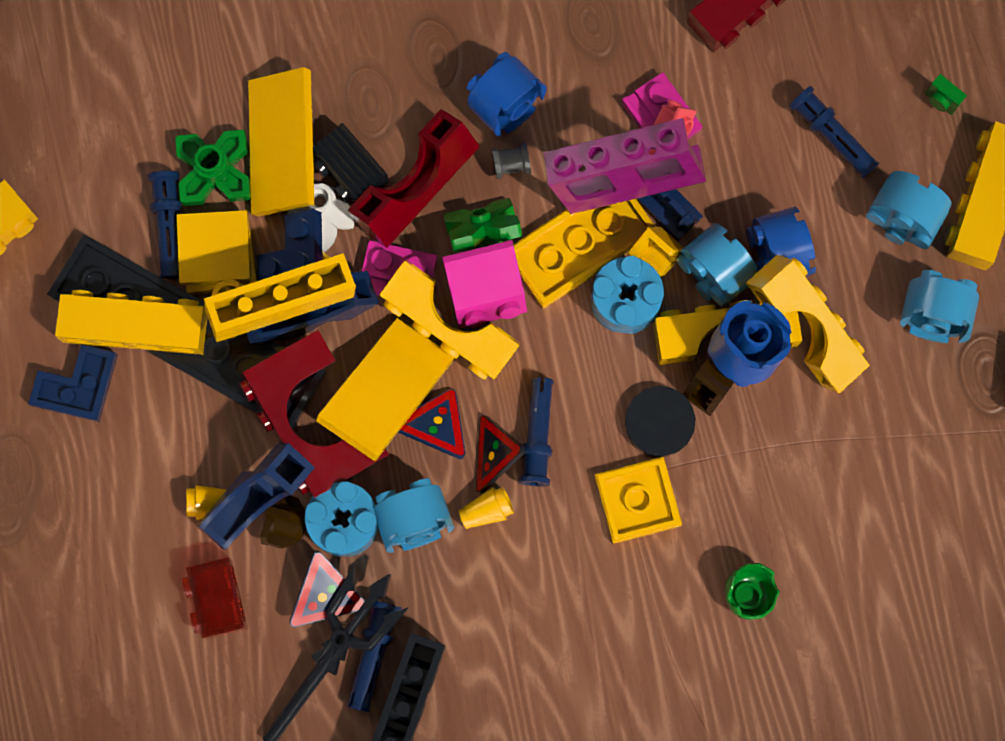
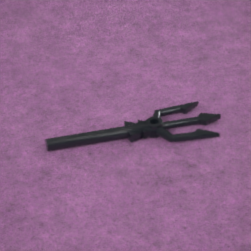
M355 564L353 565L325 612L332 631L330 639L321 644L324 647L323 649L311 655L316 662L315 666L262 737L263 741H278L325 675L328 672L337 675L340 660L345 661L348 649L372 651L408 610V608H404L383 615L385 622L369 641L353 636V632L376 600L386 596L391 574L370 585V595L344 629L335 612L349 591H355L356 566Z

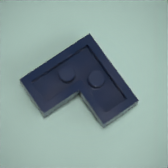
M311 209L285 215V249L257 255V281L323 260L322 212Z
M81 344L72 378L38 370L28 405L100 423L118 354Z

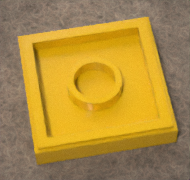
M247 210L177 214L179 283L181 286L215 284L224 280H235L237 282L251 281L249 217Z
M664 457L594 475L613 544L682 526Z

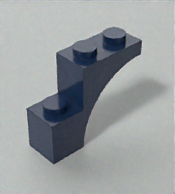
M368 271L351 272L356 286L353 298L247 332L249 342L257 343L300 338L326 322L351 320L378 305L379 302Z
M289 443L276 444L254 471H242L196 526L221 549L226 550L266 509L282 498L291 496L315 467Z

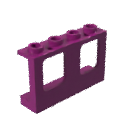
M683 118L543 152L548 185L571 214L707 182L701 149L698 144L690 146ZM651 149L656 150V152L653 155L649 154V151ZM580 167H586L585 171L579 172Z

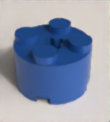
M503 52L494 60L492 67L484 75L477 74L470 80L466 87L470 92L467 106L497 136H501V130L509 134L530 118L536 110L532 104L537 97L543 100L547 88L516 56Z
M796 206L756 217L752 221V226L746 228L749 245L751 248L756 247L759 261L755 262L758 269L757 272L776 255H780L789 259L796 258L800 261L808 272L806 276L816 273V267H810L809 260L816 258L811 235L805 220L797 221L794 214L800 211Z
M742 301L735 304L728 310L711 337L708 346L709 356L718 370L737 386L747 387L750 384L765 381L775 372L790 351V334L792 333L790 324L786 317L770 304L763 303L759 305L751 303L752 301Z

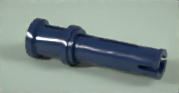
M809 86L788 107L791 111L796 110L810 124L809 129L812 132L817 133L819 131L864 179L880 163L834 117L836 115L835 110L832 107L827 108L813 93L814 88ZM806 103L810 105V107L817 113V115L807 106ZM826 124H828L833 129V132L826 126ZM838 136L858 155V158L847 148V146L838 138Z
M157 171L149 173L147 179L152 184L153 202L150 203V210L153 214H156L160 278L176 279L179 278L177 213L182 208L181 202L177 200L176 181L179 179V173L175 171ZM163 185L166 187V197L163 196ZM167 214H168V221L165 220V215H167ZM166 230H169L171 257H168Z
M541 377L531 378L527 443L523 444L525 447L523 474L518 477V483L533 487L550 486V479L547 478L548 459L553 453L551 446L548 445L554 380L544 378L543 392H540Z
M376 601L372 606L367 628L362 630V638L369 641L385 622L383 615L401 610L402 607ZM393 627L372 651L362 650L347 707L365 712L370 711L372 696L386 646H390L391 642L393 643L394 637L391 635Z

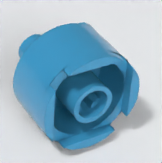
M893 171L884 182L868 210L866 218L886 230L884 236L891 242L903 245L904 241H907L922 249H928L947 217L952 202L936 185L930 183L928 188L917 183L920 178L919 176L904 171Z
M713 223L681 250V254L676 258V261L685 273H691L699 282L695 287L705 300L710 301L713 298L716 303L722 306L723 304L727 305L748 287L746 282L755 275L754 272L758 269L741 243L736 238L732 241L727 240L723 236L727 230L721 225Z
M627 256L610 261L598 272L592 288L591 304L596 319L603 327L613 332L634 334L646 329L655 320L663 301L664 289L662 280L650 264L638 257ZM623 290L626 293L631 291L634 294L632 302L628 298L620 299Z
M923 270L921 277L914 278L909 282L900 325L902 328L906 324L911 326L909 333L929 341L948 343L949 337H959L958 343L968 341L971 338L979 302V294L976 291L978 285L971 280L959 279L955 281L943 278L940 272Z
M429 478L410 484L409 490L398 494L396 490H391L375 497L377 505L373 508L377 518V526L385 549L389 553H393V546L401 545L403 551H407L434 542L441 538L439 531L446 527L449 533L454 530V524L441 487L439 485H432Z
M335 482L330 490L316 498L312 497L305 510V524L308 534L320 549L333 556L353 557L361 554L372 545L378 533L377 518L373 508L375 503L371 496L358 485L350 482ZM340 512L344 515L352 514L348 518L350 525L346 528L340 524L334 526V523L338 521L336 515Z

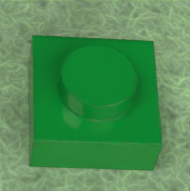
M939 74L925 92L932 106L941 112L946 111L950 115L956 111L967 97L963 91L942 74Z

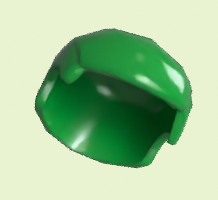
M749 563L742 565L730 574L725 582L724 595L727 605L733 614L744 620L762 619L773 611L780 590L776 586L774 580L775 573L772 569L761 563Z

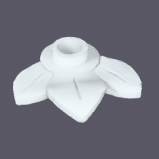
M315 183L314 198L317 196L324 197L326 199L325 204L320 207L314 205L289 210L287 215L311 209L322 212V250L326 252L334 244L338 229L349 230L354 228V218L347 211L350 206L336 199V195L331 187L323 183Z

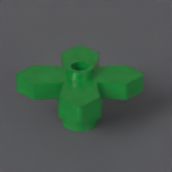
M244 130L224 131L215 144H206L197 134L176 136L178 159L193 168L179 182V195L183 206L203 205L215 186L230 202L251 199L249 177L233 167L248 153L247 136Z
M510 198L490 202L484 208H477L472 211L460 209L443 214L453 252L468 249L474 250L522 236L518 216H515Z

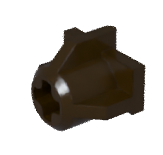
M293 496L284 497L265 510L266 520L260 535L261 544L284 549L302 540L306 530L305 509L299 498Z

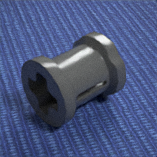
M521 143L518 148L500 151L497 148H491L496 179H501L504 174L522 171L525 174H531L526 143Z

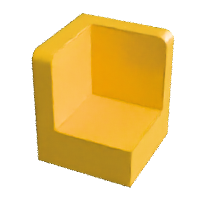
M648 227L627 254L642 259L650 264L659 276H665L677 262L676 258L681 254V250L684 247L662 227Z

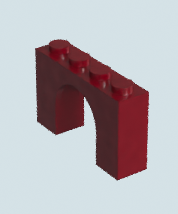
M319 330L245 370L240 374L243 381L238 383L246 399L249 402L254 399L261 412L256 415L265 432L272 431L279 442L278 444L289 443L315 467L298 487L302 495L308 493L310 498H316L330 490L333 483L343 482L389 455L385 449L379 458L373 461L343 439L329 446H316L303 441L292 430L287 418V402L292 390L305 378L336 361Z

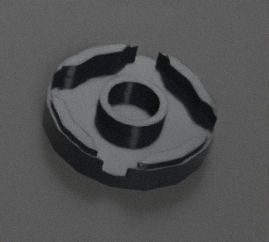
M656 386L643 390L631 401L625 416L626 433L635 448L644 454L653 457L670 456L687 446L695 430L696 418L692 405L683 394L673 388Z

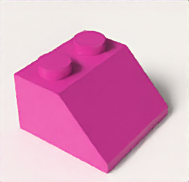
M512 240L442 257L459 329L479 327L485 322L502 318L512 319L519 314L527 312L525 293Z

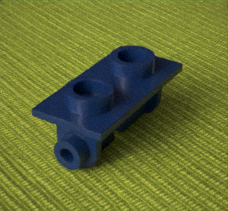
M677 189L637 198L677 240L682 238L703 218V215Z

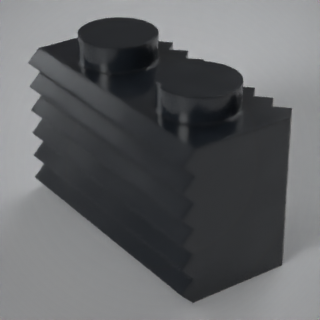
M344 123L339 124L332 132H329L327 136L318 141L316 145H313V167L323 178L327 175L332 178L337 184L333 187L334 191L346 204L350 200L354 203L370 185L382 188L389 182L388 174Z

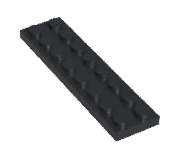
M84 234L47 293L49 297L58 302L60 301V294L71 295L72 290L89 291L93 293V297L107 298V293H119L129 296L128 300L142 301L143 296H154L163 298L164 303L177 304L179 299L198 301L199 306H203L205 309L203 301ZM207 317L203 355L154 350L144 351L258 414L261 411L255 400L253 399L249 402L238 384L243 381L240 374L285 349V347L274 341L250 343L247 333L216 342ZM321 369L299 382L292 390L287 402V418L292 430H294L327 374L326 370Z

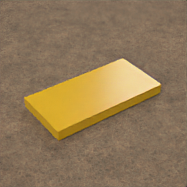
M301 67L248 80L251 214L259 217L314 206L311 70Z
M637 199L571 214L566 209L513 244L520 276L541 308L544 309L596 275L610 261L625 256L648 227L656 226Z
M396 318L318 414L316 422L373 461H376L449 368L454 357L421 333Z

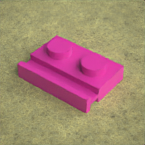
M663 72L635 90L630 96L623 98L621 102L639 128L654 125L662 105H667L669 99L680 103L681 108L690 109ZM695 116L693 128L687 139L702 131L703 126Z
M369 240L362 272L368 271L374 291L377 296H380V293L405 260H409L433 278L438 257L435 254L389 245L386 248L379 242Z

